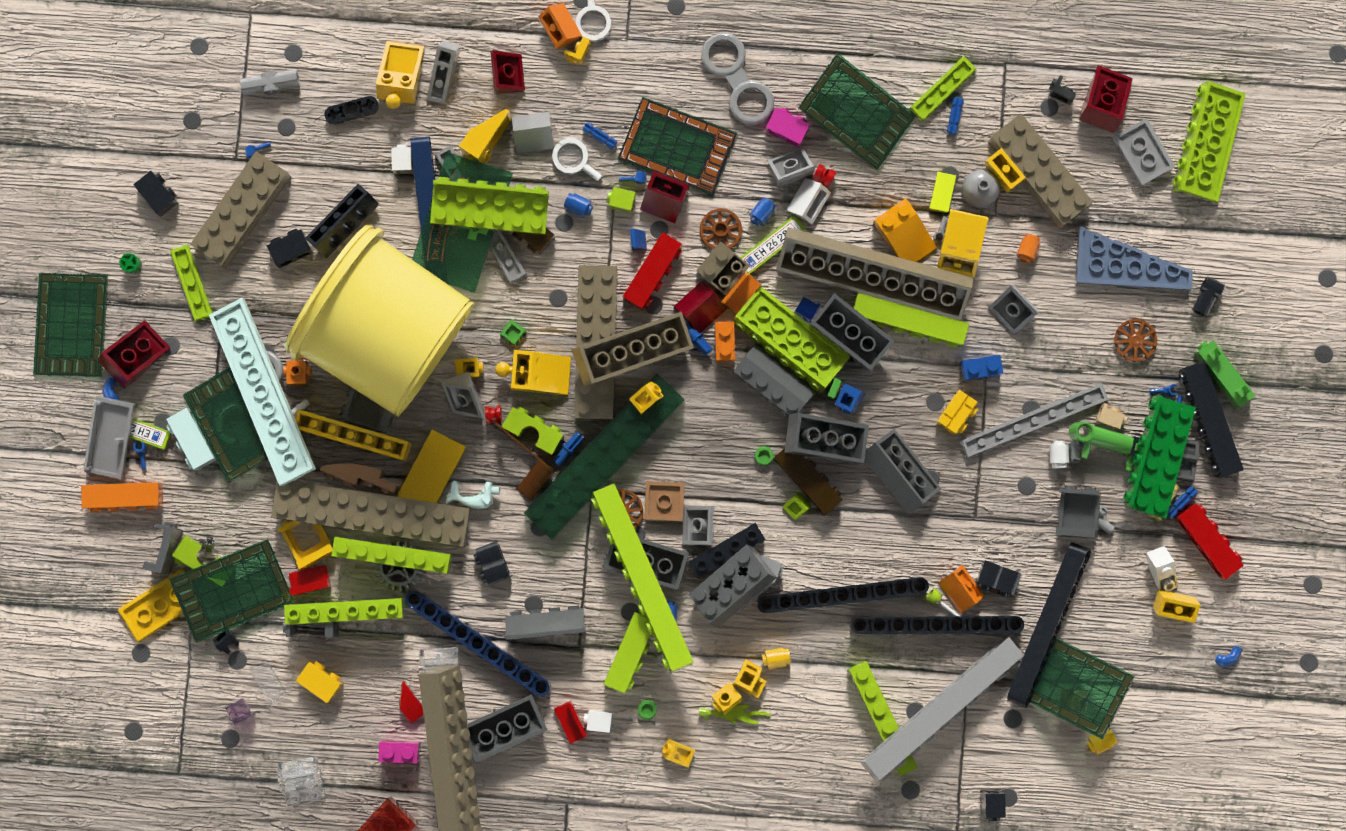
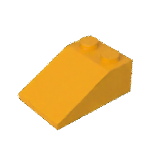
M906 198L880 215L873 222V225L896 257L917 262L937 248L918 214Z

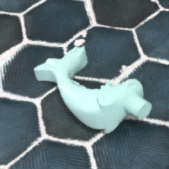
M454 480L451 483V493L447 495L446 504L456 500L470 508L485 509L493 504V494L500 495V487H493V483L486 482L484 490L477 496L462 497L459 493V484Z

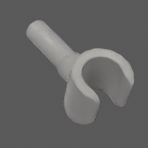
M943 216L938 232L933 235L934 240L938 233L944 237L947 217Z

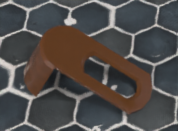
M495 422V425L539 460L516 487V490L524 497L532 500L554 474V470Z

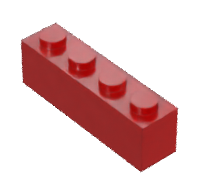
M662 232L622 296L623 300L641 311L645 307L648 309L653 301L651 296L654 291L658 292L663 285L661 280L664 275L668 276L672 271V262L674 259L678 260L683 253L681 249L682 243Z
M1197 503L1192 504L1178 514L1175 520L1221 580H1226L1244 566L1241 562L1243 559L1238 552H1233L1230 548V541L1218 532L1219 527L1213 520L1210 521L1208 519L1205 508Z

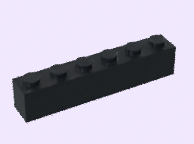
M1203 361L1180 369L1178 377L1180 383L1185 386L1187 402L1191 403V406L1196 407L1193 419L1199 425L1198 434L1200 438L1204 439L1206 445L1204 450L1207 457L1211 459L1212 473L1218 479L1243 471L1244 468L1206 362Z

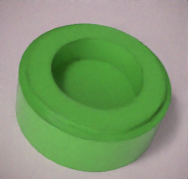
M762 446L756 450L754 458L759 465L767 466L773 461L774 454L769 447Z
M644 700L638 706V714L643 719H652L657 713V706L651 700Z

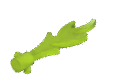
M749 704L736 706L725 715L721 711L718 713L716 710L709 711V709L699 708V716H705V720L709 719V715H714L727 719L733 724H736L734 718L749 724H759L758 721L751 720L750 717L753 715L771 716V714L762 711L744 712V709L750 707Z

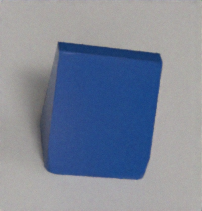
M631 229L632 250H646L645 231Z

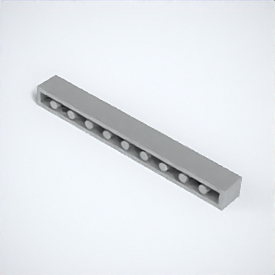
M1010 637L1003 638L868 754L860 763L875 781L886 780L892 774L890 771L893 768H899L906 762L905 758L911 754L913 756L921 749L919 746L922 743L931 741L935 737L934 733L940 729L941 731L950 724L948 721L952 717L957 718L960 716L967 704L970 706L978 700L977 696L981 692L986 693L993 687L991 684L995 680L999 681L1007 675L1005 671L1010 667L1013 669L1021 663L1019 659L1024 656Z

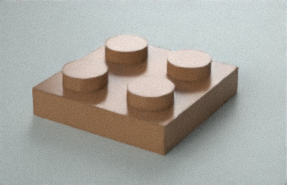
M646 481L644 520L683 521L684 483Z

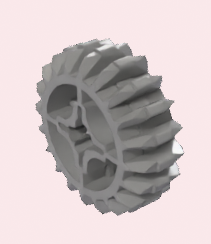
M400 540L397 541V546L408 548V541H405L403 546ZM412 544L410 546V548L415 549L416 547L415 544ZM385 564L374 566V570H380L375 576L383 577L379 583L383 584L386 581L385 589L392 585V592H395L397 587H399V592L403 593L404 586L407 591H411L410 584L417 587L418 585L415 580L420 582L423 580L418 576L419 573L426 574L425 571L415 569L414 574L411 576L408 568L404 567L403 571H395L398 566L393 565L386 574ZM400 573L407 581L397 583L390 578Z

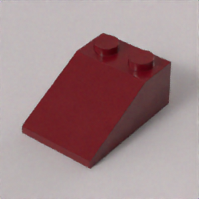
M1097 65L1082 105L1079 120L1114 133L1123 120L1133 78Z
M144 320L101 352L98 362L125 389L142 376L171 347Z

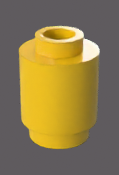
M783 647L766 650L765 655H762L764 667L768 666V670L787 667V664H791L789 649H783Z
M1111 729L1107 730L1104 738L1094 734L1088 737L1089 741L1086 742L1090 752H1095L1096 755L1113 748L1117 744L1116 737Z

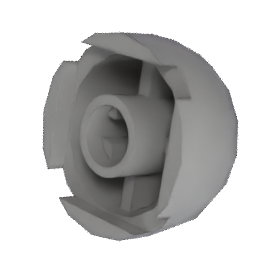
M981 169L967 175L961 191L967 204L977 208H986L992 205L998 198L1000 184L995 174Z

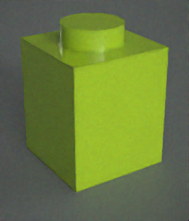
M613 187L612 192H608L606 200L609 203V209L631 214L636 192Z

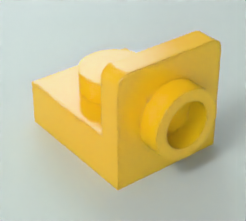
M583 37L581 42L578 41L574 49L576 53L565 50L564 56L567 58L566 60L574 65H577V63L582 65L591 46L590 39Z
M649 382L629 400L642 414L656 401L661 399L663 394L657 384Z
M668 739L662 749L663 758L689 768L695 753V749L672 739Z

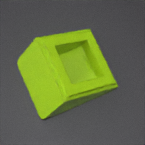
M798 492L782 508L796 521L812 504Z

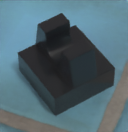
M228 627L223 629L213 639L215 647L220 652L223 651L226 654L231 652L229 647H227L230 643H233L235 646L239 645L237 638Z

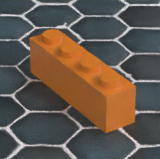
M163 483L81 485V508L88 509L89 513L100 512V509L107 508V512H118L119 508H126V511H138V507H145V510H157V507L163 506Z

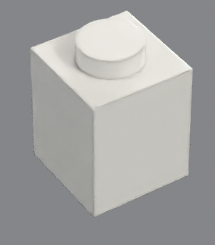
M397 145L396 148H392V171L394 174H413L411 147H408V145Z
M589 710L588 714L584 715L583 725L587 726L589 731L610 733L613 712Z

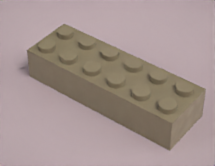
M1019 114L989 139L988 142L996 151L1002 148L1026 178L1022 184L1059 229L1093 203L1091 198L1022 114Z
M256 151L190 245L226 269L291 178L289 173Z
M679 312L571 350L583 385L586 386L693 349L694 347L683 314Z

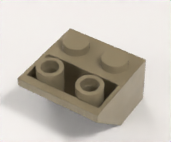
M720 241L696 272L726 295L750 265Z

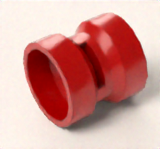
M819 164L812 180L822 183L823 186L829 189L837 171L828 170L824 165Z

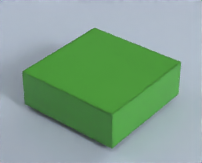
M511 319L500 335L516 346L527 331Z
M834 378L827 398L835 399L841 380Z

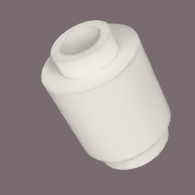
M1053 441V445H1049L1052 468H1067V463H1069V444H1065V441Z

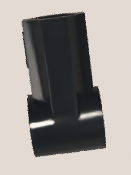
M1207 276L1199 289L1201 292L1191 310L1200 316L1207 317L1215 300L1223 292L1225 284Z

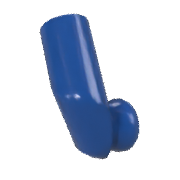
M1234 645L1229 655L1223 656L1219 654L1216 656L1215 662L1223 668L1232 666L1237 662L1243 650Z

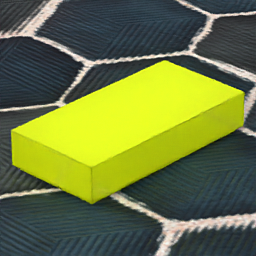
M937 172L929 207L930 210L948 213L956 175Z

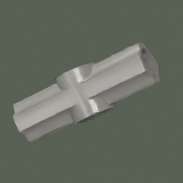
M297 70L279 73L268 71L261 73L260 76L240 79V86L244 96L260 93L276 94L283 89L300 87V79Z

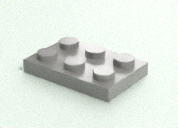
M1147 118L1112 137L1140 186L1175 168Z

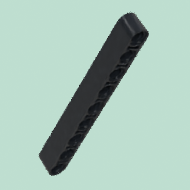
M1074 542L1070 543L1009 690L1007 701L1024 708L1029 706L1091 555L1090 548Z
M917 577L768 595L758 600L757 607L762 613H774L922 595L928 591L929 583L925 578ZM918 580L924 583V589L920 592L914 587L915 582ZM898 583H902L905 586V591L902 594L897 593L895 590V586ZM879 585H883L886 588V593L883 596H879L876 593V588ZM860 587L865 588L867 591V595L863 599L857 596V590ZM840 590H845L848 594L845 601L838 599L837 595ZM821 592H825L829 596L826 603H821L818 599ZM803 594H806L810 599L809 603L805 606L799 602V597ZM782 597L790 599L789 607L783 608L780 605ZM763 599L770 600L771 607L769 610L761 608L760 604Z
M1019 616L855 617L850 622V629L855 634L1019 633L1024 629L1025 624ZM936 619L942 624L941 628L937 631L932 628V623ZM955 619L961 622L959 630H954L951 626ZM974 619L980 622L978 630H973L971 627V622ZM993 619L999 621L1000 625L997 630H993L990 626ZM1013 619H1016L1019 623V627L1016 630L1010 627V622ZM857 620H861L864 623L862 631H857L854 628ZM877 620H881L884 624L881 631H877L874 628V622ZM896 620H900L903 623V628L900 631H896L893 628V623ZM915 620L922 622V628L919 631L914 630L912 626Z

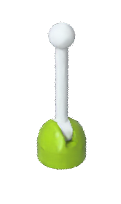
M935 588L926 596L925 601L929 604H940L953 616H960L941 601L942 596Z

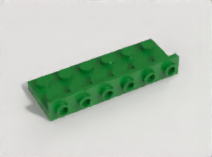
M1158 394L1153 396L1148 403L1149 414L1143 422L1145 429L1143 435L1138 440L1140 448L1138 454L1136 453L1133 459V465L1135 466L1133 472L1129 475L1128 483L1130 485L1128 491L1123 496V502H1125V508L1166 519L1196 407L1163 398L1162 395Z

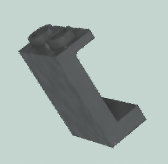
M349 386L346 395L349 398L347 404H343L340 415H343L342 419L388 434L395 414Z
M1065 485V489L1060 488L1059 524L1056 527V535L1097 539L1101 492L1096 491L1094 487H1084V490H1077V486Z
M162 521L161 524L155 523L156 528L165 530L157 561H144L142 569L160 574H170L175 558L172 556V553L179 544L183 530L177 528L178 524Z
M285 621L283 622V633H286V637H296L298 625L325 626V638L339 637V622L288 625L285 624Z

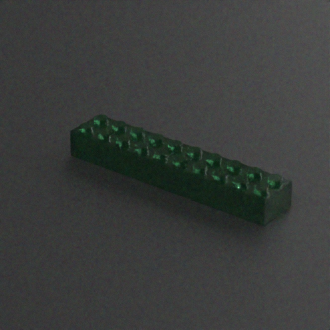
M657 373L649 382H653L660 387L663 397L642 414L630 401L524 512L551 540H554L591 501L593 492L602 489L685 402V399Z

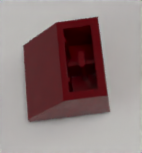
M653 171L640 210L675 224L689 191V184Z

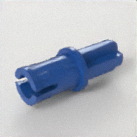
M686 322L692 344L703 355L710 354L713 350L712 346L702 337V333H698L689 322Z
M575 432L565 445L562 444L563 447L552 460L562 467L565 461L572 454H575L574 451L583 442L584 436L579 432Z

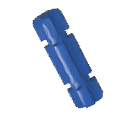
M955 97L953 99V107L951 108L947 127L948 134L956 135L957 125L960 121L961 108L964 102L962 98Z
M589 122L584 125L582 129L584 133L590 134L592 138L601 144H606V147L611 150L615 148L617 140L612 137L609 138L608 134L597 127L594 128V125Z
M1192 486L1189 487L1185 494H1182L1172 504L1173 506L1169 507L1167 515L1172 519L1179 514L1178 512L1182 511L1191 502V498L1194 499L1197 496L1198 491Z

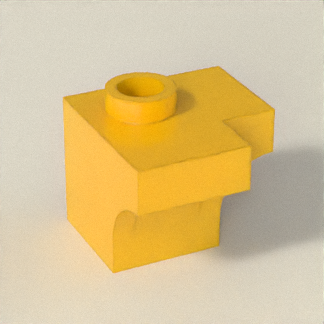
M745 659L732 685L758 699L767 682L760 677L763 668Z

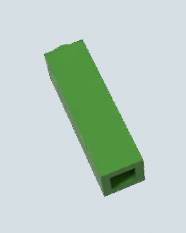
M1214 340L1209 343L1204 341L1196 347L1198 351L1194 355L1199 362H1206L1210 376L1235 409L1240 408L1255 397L1251 388L1242 379Z

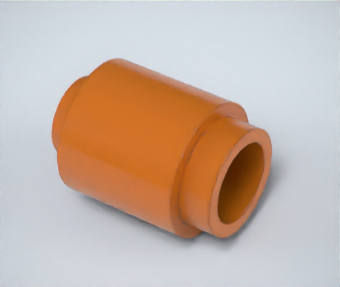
M1026 234L1022 238L1016 254L1020 262L1029 264L1035 261L1041 245L1039 237Z

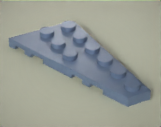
M1082 226L1078 227L1076 284L1192 290V270L1172 262H1167L1157 256L1144 253L1142 250L1117 240L1109 239Z

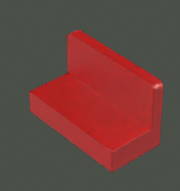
M326 565L289 573L291 588H289L290 596L331 587Z
M572 700L554 708L570 744L588 736Z

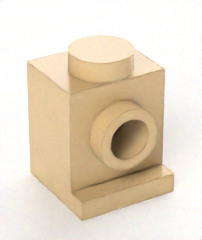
M1106 403L1100 406L1095 423L1116 431L1125 426L1127 417L1125 414L1120 413V409L1115 407L1108 409V404Z

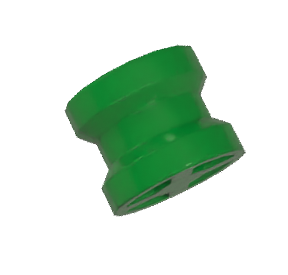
M126 253L120 258L119 265L123 271L129 274H136L141 270L142 262L134 254Z

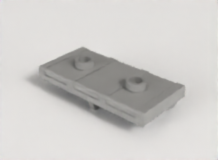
M101 396L96 397L87 443L84 472L123 479L135 409L134 403Z

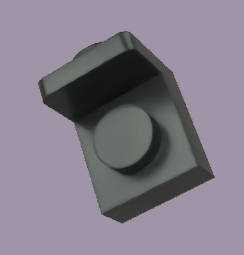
M1059 75L1050 84L1049 89L1052 91L1049 96L1070 105L1076 93L1069 87L1059 86L1063 79V76Z

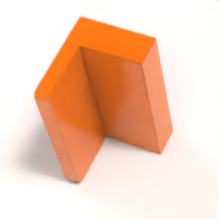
M745 272L721 302L737 314L762 284L748 272Z
M963 565L938 582L960 613L974 606L985 597Z

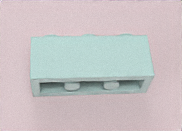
M185 408L166 419L169 423L167 428L172 435L175 434L178 440L176 445L181 452L184 451L187 457L185 461L189 468L200 470L218 460L191 409Z

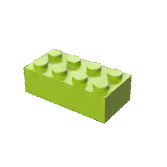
M634 612L604 681V685L624 694L627 690L631 691L635 679H632L634 672L639 673L643 664L640 661L642 654L646 655L651 644L647 642L650 636L654 637L653 633L649 634L645 623H648L646 616H641V614Z

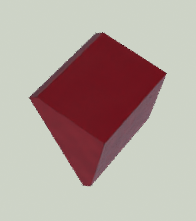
M491 50L493 83L496 94L525 91L522 54Z
M702 281L673 306L678 312H682L684 319L698 333L703 332L727 310L717 294Z

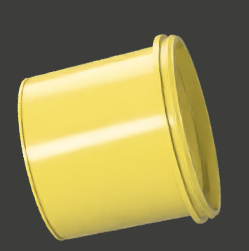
M366 225L349 241L316 286L292 326L284 349L288 354L291 353L293 360L299 361L302 357H305L399 417L412 402L448 350L469 316L474 302H470L467 297L384 241V230L381 228L374 229L373 225Z

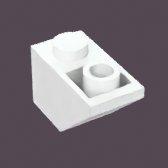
M1165 546L1147 552L1148 565L1157 588L1163 591H1171L1177 588L1175 563Z

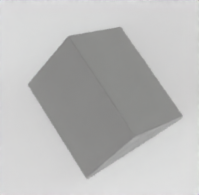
M550 112L512 117L517 154L554 149Z
M803 147L768 160L778 188L814 174V165Z
M1013 284L988 307L1013 335L1039 313L1034 305Z
M470 372L441 382L453 413L478 418L485 416Z
M684 506L682 545L712 546L714 506Z

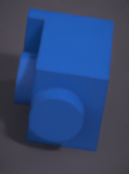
M844 383L835 405L840 407L839 411L848 415L851 412L856 413L866 393ZM853 397L852 403L849 404V399Z

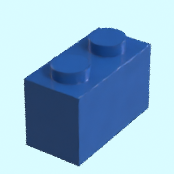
M1001 355L963 360L959 363L963 382L997 377L1004 374Z

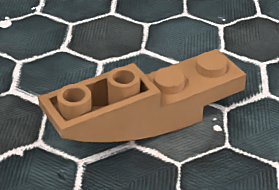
M340 463L320 468V471L325 472L323 476L332 480L335 477L342 479V484L351 488L353 484L358 486L361 479L363 480L362 484L371 488L373 485L381 487L379 491L388 495L391 492L397 493L399 488L397 485L382 480L384 472L372 467Z

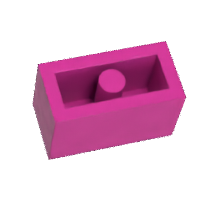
M775 108L765 132L799 148L810 126L807 123L808 120L801 116L795 117L791 115V112L785 108Z
M381 741L379 742L378 762L419 763L421 742Z

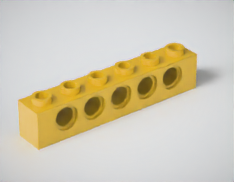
M299 409L295 417L300 431L405 462L412 444L408 441Z

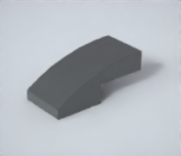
M1187 440L1177 480L1194 482L1196 462L1199 458V441Z

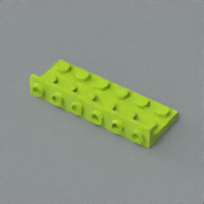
M1211 81L1204 82L1198 86L1196 102L1191 109L1192 118L1187 125V137L1182 144V157L1177 164L1179 169L1173 180V192H1184L1214 203L1219 201L1246 93Z
M438 177V180H433L430 224L545 235L549 191L545 190L546 187L534 186V189H526V185L515 184V187H507L506 183L499 182L495 186L488 185L487 181H477L474 184L469 183L467 179H457V182L449 181L450 178Z
M761 286L732 321L739 331H744L754 343L762 345L768 354L776 356L783 366L790 367L795 371L794 373L798 378L809 382L810 387L815 391L823 392L850 358L848 354Z
M405 598L284 605L285 624L402 618V606H407Z

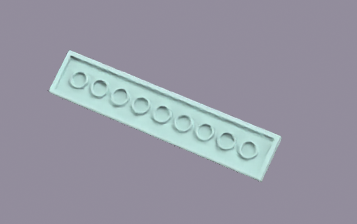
M240 298L210 314L209 317L279 486L288 484L315 470L314 463L245 299Z

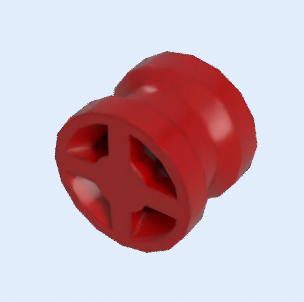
M501 405L493 408L485 406L486 425H491L495 422L502 424Z

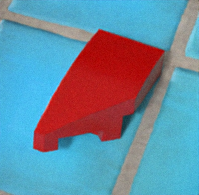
M402 681L399 708L412 724L424 714L423 706L406 682Z

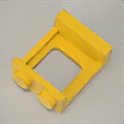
M286 520L281 523L282 527L278 528V531L285 538L300 570H304L332 554L333 544L322 525L313 524L321 539L320 543L306 551H301L291 533V529L302 522Z

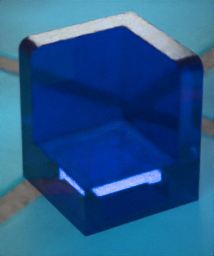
M803 296L794 313L810 323L821 304L818 302L815 304Z

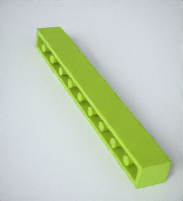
M615 484L593 492L591 503L594 509H598L600 512L599 521L602 527L606 526L608 534L606 536L610 545L614 544L616 551L614 555L618 563L622 562L624 569L622 573L626 581L630 580L632 585L630 591L633 598H638L640 603L638 609L641 616H646L648 623H645L649 634L653 633L656 639L653 642L657 652L661 651L664 657L661 660L665 670L669 669L670 673H674L692 665L694 661Z

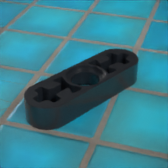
M366 96L330 106L325 110L324 116L330 124L336 125L375 114L379 110V103L375 97ZM368 101H371L372 104L375 103V105L372 106L373 109L369 110L368 107L362 108L364 112H361V108L358 105L359 103H361L362 107L367 106ZM351 105L357 107V112L354 115L347 114V108ZM343 108V113L345 117H343L342 114L336 115V119L334 120L331 117H329L330 115H332V111H335V113L338 114L341 113L340 109Z

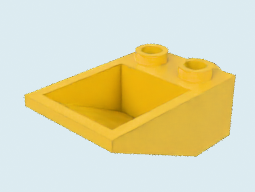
M387 41L376 81L377 99L386 100V105L390 109L398 108L401 102L415 104L424 46Z
M509 110L501 111L468 131L459 145L462 154L466 156L458 160L457 166L459 170L468 172L473 166L472 161L482 166L484 162L487 163L492 156L491 151L512 121Z
M950 209L937 268L974 278L988 217Z
M514 350L513 367L509 366L506 362H500L496 365L495 372L499 377H506L512 374L511 391L568 395L571 357ZM525 360L526 365L520 366L519 361ZM524 379L525 384L519 385L517 381Z

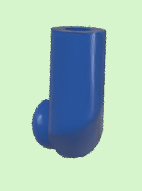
M109 376L102 390L103 396L119 400V396L115 395L113 391L116 380Z

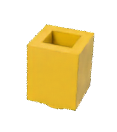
M729 682L712 695L713 702L711 704L718 713L721 711L725 715L742 702V696Z

